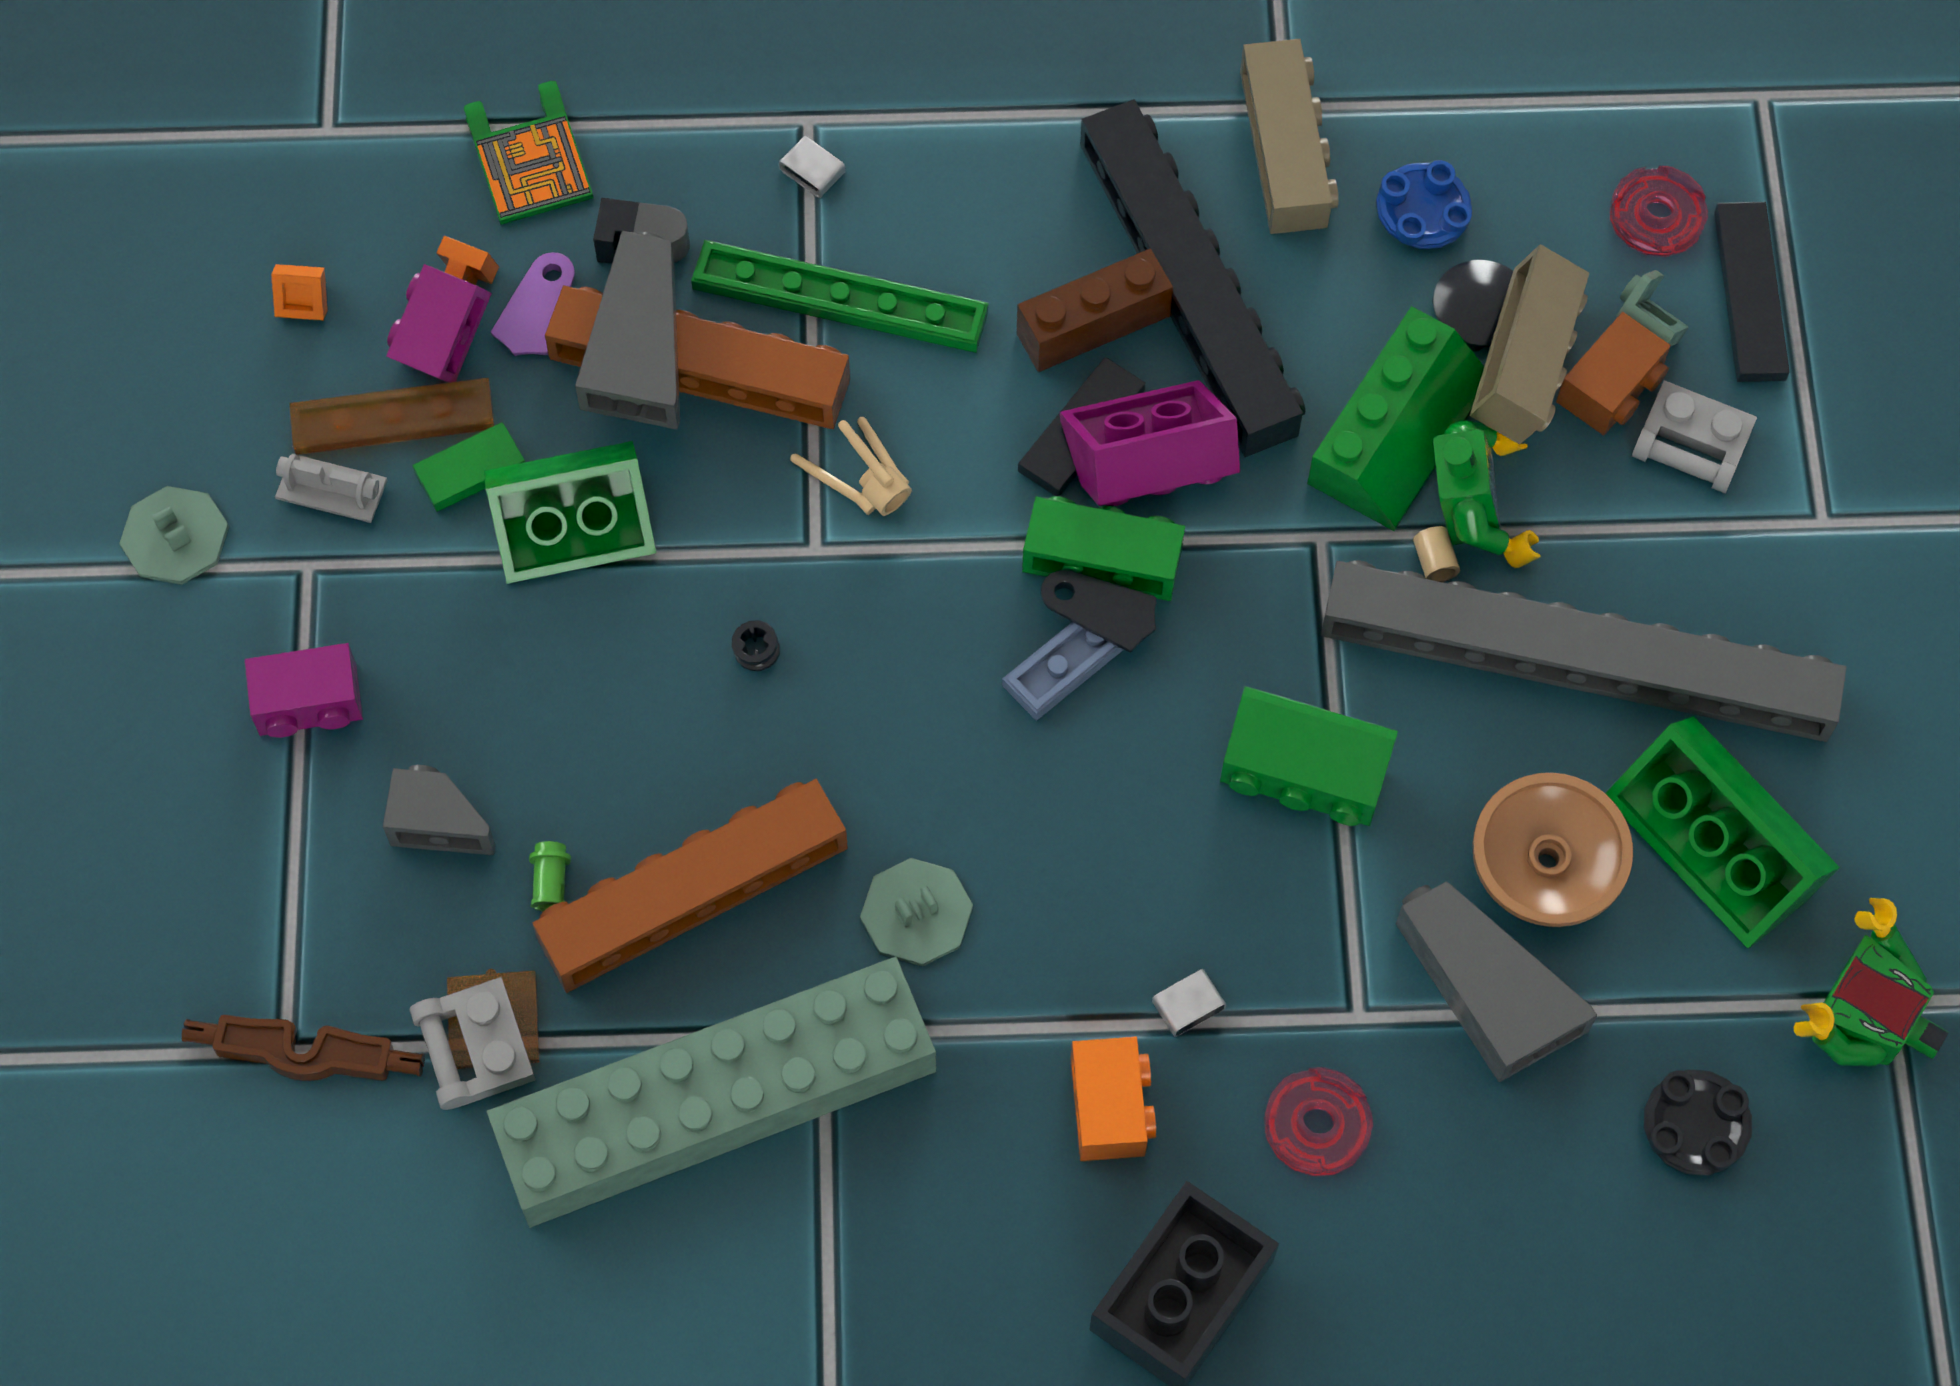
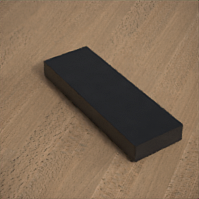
M1105 357L1061 411L1144 393L1146 382ZM1060 413L1018 463L1019 473L1055 496H1060L1077 476V471L1060 422Z

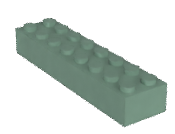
M895 956L487 1110L486 1112L529 1228L935 1073L936 1051L898 959Z

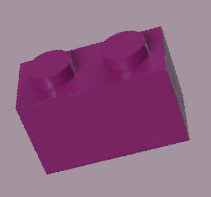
M424 264L421 272L415 274L409 283L406 293V299L409 302L402 319H398L390 329L387 344L390 348L386 357L455 384L492 293Z
M349 643L245 659L250 716L260 736L268 735L282 738L294 735L300 729L313 727L339 729L347 726L351 721L363 720L357 666Z

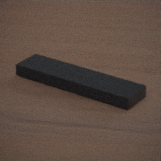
M1766 202L1717 203L1714 213L1737 382L1786 381L1790 371Z

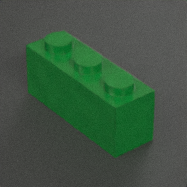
M1036 496L1023 548L1022 572L1047 577L1055 571L1070 570L1155 596L1156 599L1171 601L1183 548L1185 525L1175 524L1174 521L1163 516L1144 518L1125 514L1121 509L1112 506L1093 508L1078 505L1065 497L1053 496L1047 499Z

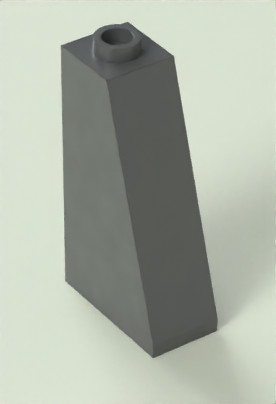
M622 231L575 384L580 410L678 430L680 402L675 267L671 240L663 239L652 232H639L637 234Z
M1446 881L1433 889L1429 885L1421 886L1402 900L1403 905L1396 921L1397 927L1498 1082L1505 1080L1590 1031L1597 1017L1592 1006L1450 883Z

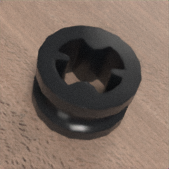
M759 620L748 621L741 624L732 636V649L737 662L748 670L762 671L770 668L780 655V645L776 633L768 623ZM757 637H763L766 650L761 654L755 650V655H749L745 642L749 638H753L754 642H757Z

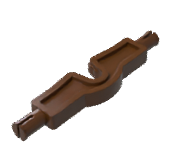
M221 1015L218 1024L186 1019L183 1024L185 1029L182 1028L183 1042L212 1045L216 1055L219 1057L268 1064L278 1074L294 1080L314 1081L327 1078L333 1074L384 1081L387 1079L389 1071L421 1076L423 1073L422 1067L425 1064L424 1053L394 1050L388 1038L361 1035L332 1026L321 1027L317 1031V1036L311 1049L305 1054L295 1053L297 1029L294 1023L286 1019H256Z

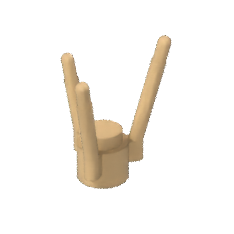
M859 417L857 423L879 461L846 421L842 420L838 424L839 429L869 467L859 480V484L863 487L862 493L796 453L791 455L790 460L792 463L854 501L867 515L871 514L875 509L882 516L889 515L907 500L912 491L908 485L909 481L897 469L865 417Z

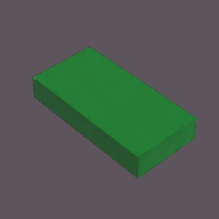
M501 422L412 466L434 509L438 512L486 489L484 470L524 463L525 460L504 423Z

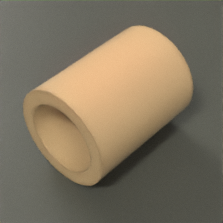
M1443 526L1430 527L1414 536L1413 542L1426 579L1445 582L1460 573V567L1447 528Z

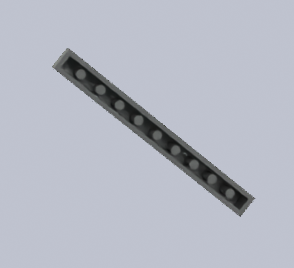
M1359 560L1349 562L1336 561L1321 636L1823 742H1828L1839 722L1847 666L1834 664L1828 658L1818 655L1800 657L1785 654L1770 645L1747 646L1732 643L1726 637L1717 634L1699 636L1679 632L1677 628L1668 624L1656 623L1646 625L1631 622L1624 616L1615 613L1597 615L1578 611L1574 606L1567 603L1554 602L1544 604L1527 600L1524 596L1514 592L1496 594L1477 590L1473 585L1466 582L1453 581L1443 583L1433 581L1413 571L1395 573L1380 570L1370 563Z

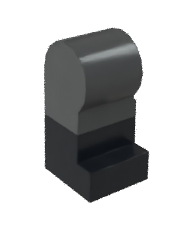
M601 197L593 238L597 262L613 263L622 231L637 234L639 232H652L663 239L671 240L674 263L682 260L687 255L690 249L687 220L681 211L670 206Z

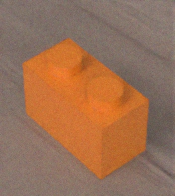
M1137 1036L1072 1041L1071 1068L1080 1161L1145 1157L1147 1139L1156 1138L1154 1106H1144L1142 1087L1151 1086L1149 1055L1139 1054Z

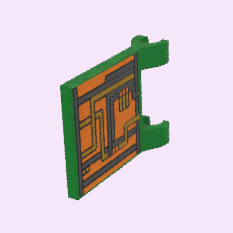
M548 81L538 85L540 102L546 117L494 132L490 130L481 101L464 106L467 125L500 225L594 199L556 81Z

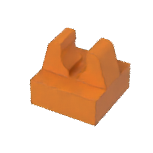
M443 236L436 252L446 264L445 273L476 285L478 279L492 284L499 269L498 264L488 252L447 236Z
M276 264L271 273L274 316L323 321L328 311L325 268Z

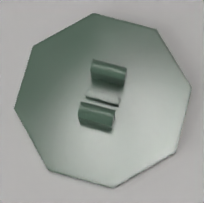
M166 486L131 506L119 544L140 577L182 585L218 564L229 525L208 493Z
M909 858L873 876L860 920L880 955L891 958L896 956L898 960L923 967L961 947L973 910V904L954 870Z

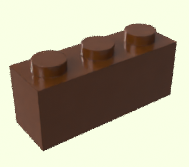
M1150 248L1017 304L1016 334L1039 373L1170 317L1173 286Z

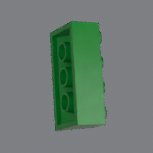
M1412 306L1410 307L1312 456L1307 481L1308 485L1392 531L1396 530L1436 467L1433 438L1438 435H1444L1446 429L1454 422L1467 419L1483 373V364L1454 328Z
M1694 716L1670 724L1605 793L1619 808L1625 820L1747 948L1756 944L1801 907L1840 868Z

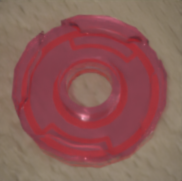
M1659 165L1658 169L1645 170V166L1634 169L1620 180L1610 202V221L1616 235L1630 248L1646 255L1667 257L1684 252L1698 241L1708 220V209L1705 203L1706 196L1702 187L1689 174L1671 166ZM1651 203H1662L1670 209L1672 214L1667 217H1657L1648 211L1647 206Z
M1325 1067L1309 1068L1308 1071H1301L1297 1074L1293 1073L1283 1078L1271 1093L1264 1116L1266 1139L1276 1157L1291 1169L1311 1176L1334 1175L1354 1165L1366 1150L1373 1128L1372 1111L1370 1112V1106L1366 1101L1367 1097L1362 1088L1347 1075ZM1312 1109H1322L1330 1114L1334 1126L1326 1133H1314L1306 1127L1303 1116Z

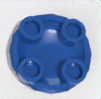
M1436 160L1432 163L1406 164L1387 173L1383 177L1376 205L1378 218L1389 234L1401 243L1419 249L1441 248L1456 241L1470 223L1472 206L1470 194L1461 180L1455 176V169L1451 164L1442 160Z

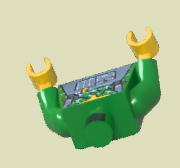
M1454 422L1446 429L1444 435H1438L1433 438L1440 504L1452 545L1467 544L1495 555L1504 554L1505 559L1513 568H1520L1540 558V554L1531 549L1532 545L1539 542L1538 536L1533 531L1526 530L1510 539L1509 534L1501 530L1491 450L1493 448L1496 454L1505 456L1526 449L1528 447L1527 444H1518L1481 422Z

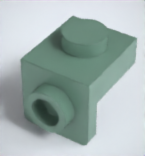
M1657 270L1646 273L1642 277L1635 275L1621 293L1620 299L1625 303L1616 316H1619L1623 311L1671 346L1678 344L1689 327L1650 300L1664 275Z

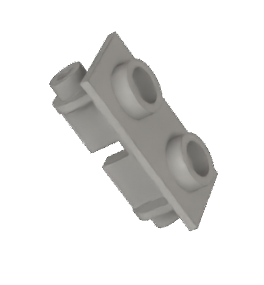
M291 454L289 458L281 456L277 463L276 475L282 477L275 499L371 523L388 479L387 477Z

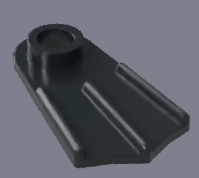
M1070 570L1055 571L1048 575L1042 584L1041 597L1047 608L1128 652H1132L1142 640L1156 630L1155 596ZM1061 588L1071 590L1074 595L1069 600H1061L1056 597L1055 592Z

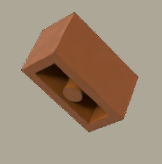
M1622 311L1565 376L1556 402L1604 436L1616 422L1624 425L1631 418L1640 403L1637 397L1645 388L1652 392L1662 382L1669 370V367L1664 363L1671 345Z

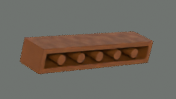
M563 285L545 333L550 360L581 367L603 296L602 292L591 287H580L577 289ZM676 310L679 392L834 430L850 382L849 355L843 354L831 346L818 345L814 347L794 342L791 338L782 334L771 333L765 335L746 330L734 322L716 323L700 319L693 313L685 310Z
M817 779L804 785L801 782L793 783L782 789L776 795L775 800L759 808L749 806L741 809L729 819V823L714 831H698L689 836L682 843V847L664 856L659 853L643 859L637 864L635 871L617 880L615 878H607L599 881L588 890V895L570 904L568 902H560L550 906L542 912L540 919L532 922L538 942L562 987L568 993L847 850L846 828Z

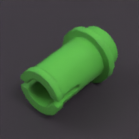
M553 841L539 842L535 844V851L529 855V862L534 865L531 907L538 911H545L554 904L565 902V869L571 863V856L566 853V845Z

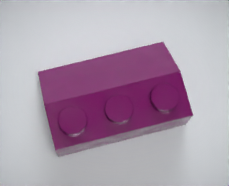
M1200 380L1060 412V422L1080 484L1098 506H1118L1125 504L1130 498L1147 494L1165 495L1173 492L1177 487L1194 483L1212 484L1220 481L1224 476L1240 473L1237 418Z

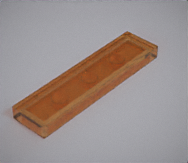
M489 378L289 403L292 441L296 455L478 432L495 426Z

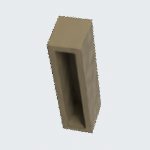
M1301 39L1244 44L1240 74L1270 234L1328 228L1331 209L1338 208V189L1335 179L1328 180L1326 167L1330 166V148L1328 139L1319 137L1318 126L1322 125V108L1319 97L1312 98L1310 86L1314 85L1312 58L1304 57Z
M1541 244L1514 268L1470 412L1472 418L1518 444L1525 441L1536 430L1538 432L1544 431L1554 417L1556 407L1552 405L1555 392L1564 381L1567 372L1566 368L1563 367L1565 356L1575 343L1577 331L1573 329L1576 318L1583 311L1588 296L1584 294L1589 272Z

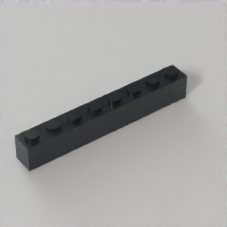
M1135 99L1082 118L1080 146L1137 254L1151 248L1171 282L1173 293L1170 317L1208 389L1237 418L1238 446L1244 457L1298 437L1302 416L1306 412L1301 394L1295 387L1289 388L1284 379L1283 363L1277 350L1274 347L1268 348L1262 338L1260 319L1254 308H1246L1240 297L1241 287L1232 268L1225 269L1219 257L1220 248L1211 229L1204 230L1198 218L1199 208L1196 199L1191 191H1184L1178 181L1179 173L1175 160L1169 152L1163 153L1157 142L1158 132L1149 114L1143 116Z

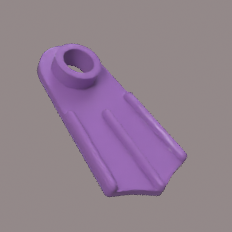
M555 252L539 256L532 263L491 330L492 336L502 342L514 356L524 354L548 355L545 340L547 327L563 285L572 287L575 278L574 266L568 257ZM552 270L562 273L561 277L556 281H547L544 278L546 273Z

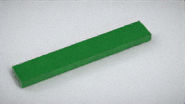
M704 240L691 280L693 290L977 353L989 304L983 301L709 240Z

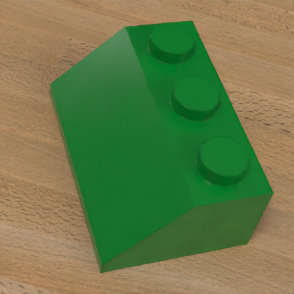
M633 441L484 470L487 497L507 584L656 553Z
M1245 686L1225 754L1220 782L1229 784L1232 790L1242 795L1256 796L1262 794L1279 799L1282 805L1293 810L1307 811L1308 809H1313L1329 814L1331 819L1343 825L1357 826L1363 824L1370 826L1398 731Z

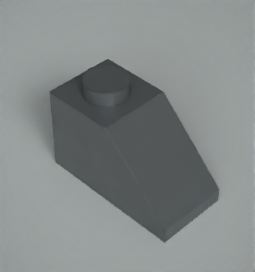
M412 765L408 770L393 768L383 822V829L390 846L494 855L496 845L489 825L446 773H440L436 768L426 765Z

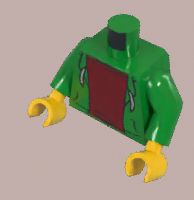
M1869 898V904L1873 906L1875 915L1868 911H1858L1854 921L1861 929L1873 930L1871 938L1867 935L1863 937L1823 1003L1801 1005V1009L1808 1014L1810 1021L1795 1022L1794 1033L1800 1037L1812 1036L1813 1042L1840 1066L1890 1065L1904 1044L1933 1059L1949 1033L1921 1016L1933 996L1934 990L1926 983V976L1895 925L1897 910L1894 903L1885 898Z

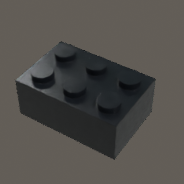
M1186 1181L1092 1313L1090 1331L1167 1385L1187 1386L1273 1263L1279 1243Z

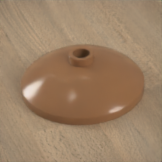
M1532 774L1505 785L1491 797L1483 808L1473 835L1474 865L1479 879L1489 895L1510 914L1524 921L1542 926H1571L1588 921L1601 914L1620 895L1630 875L1633 862L1631 833L1623 814L1616 804L1596 786L1566 774ZM1544 854L1550 855L1555 859L1556 866L1551 868L1544 867L1539 862L1538 857Z

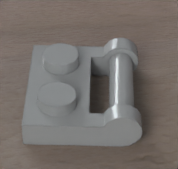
M1664 380L1635 445L1632 457L1646 462L1648 457L1713 483L1712 489L1726 494L1757 417ZM1656 436L1664 437L1722 460V464H1717L1656 439Z
M502 977L441 998L425 999L410 1007L409 1011L414 1025L421 1027L440 1088L436 1091V1095L441 1109L458 1108L536 1080ZM454 1016L458 1018L477 1077L468 1081L460 1080L442 1024V1020Z

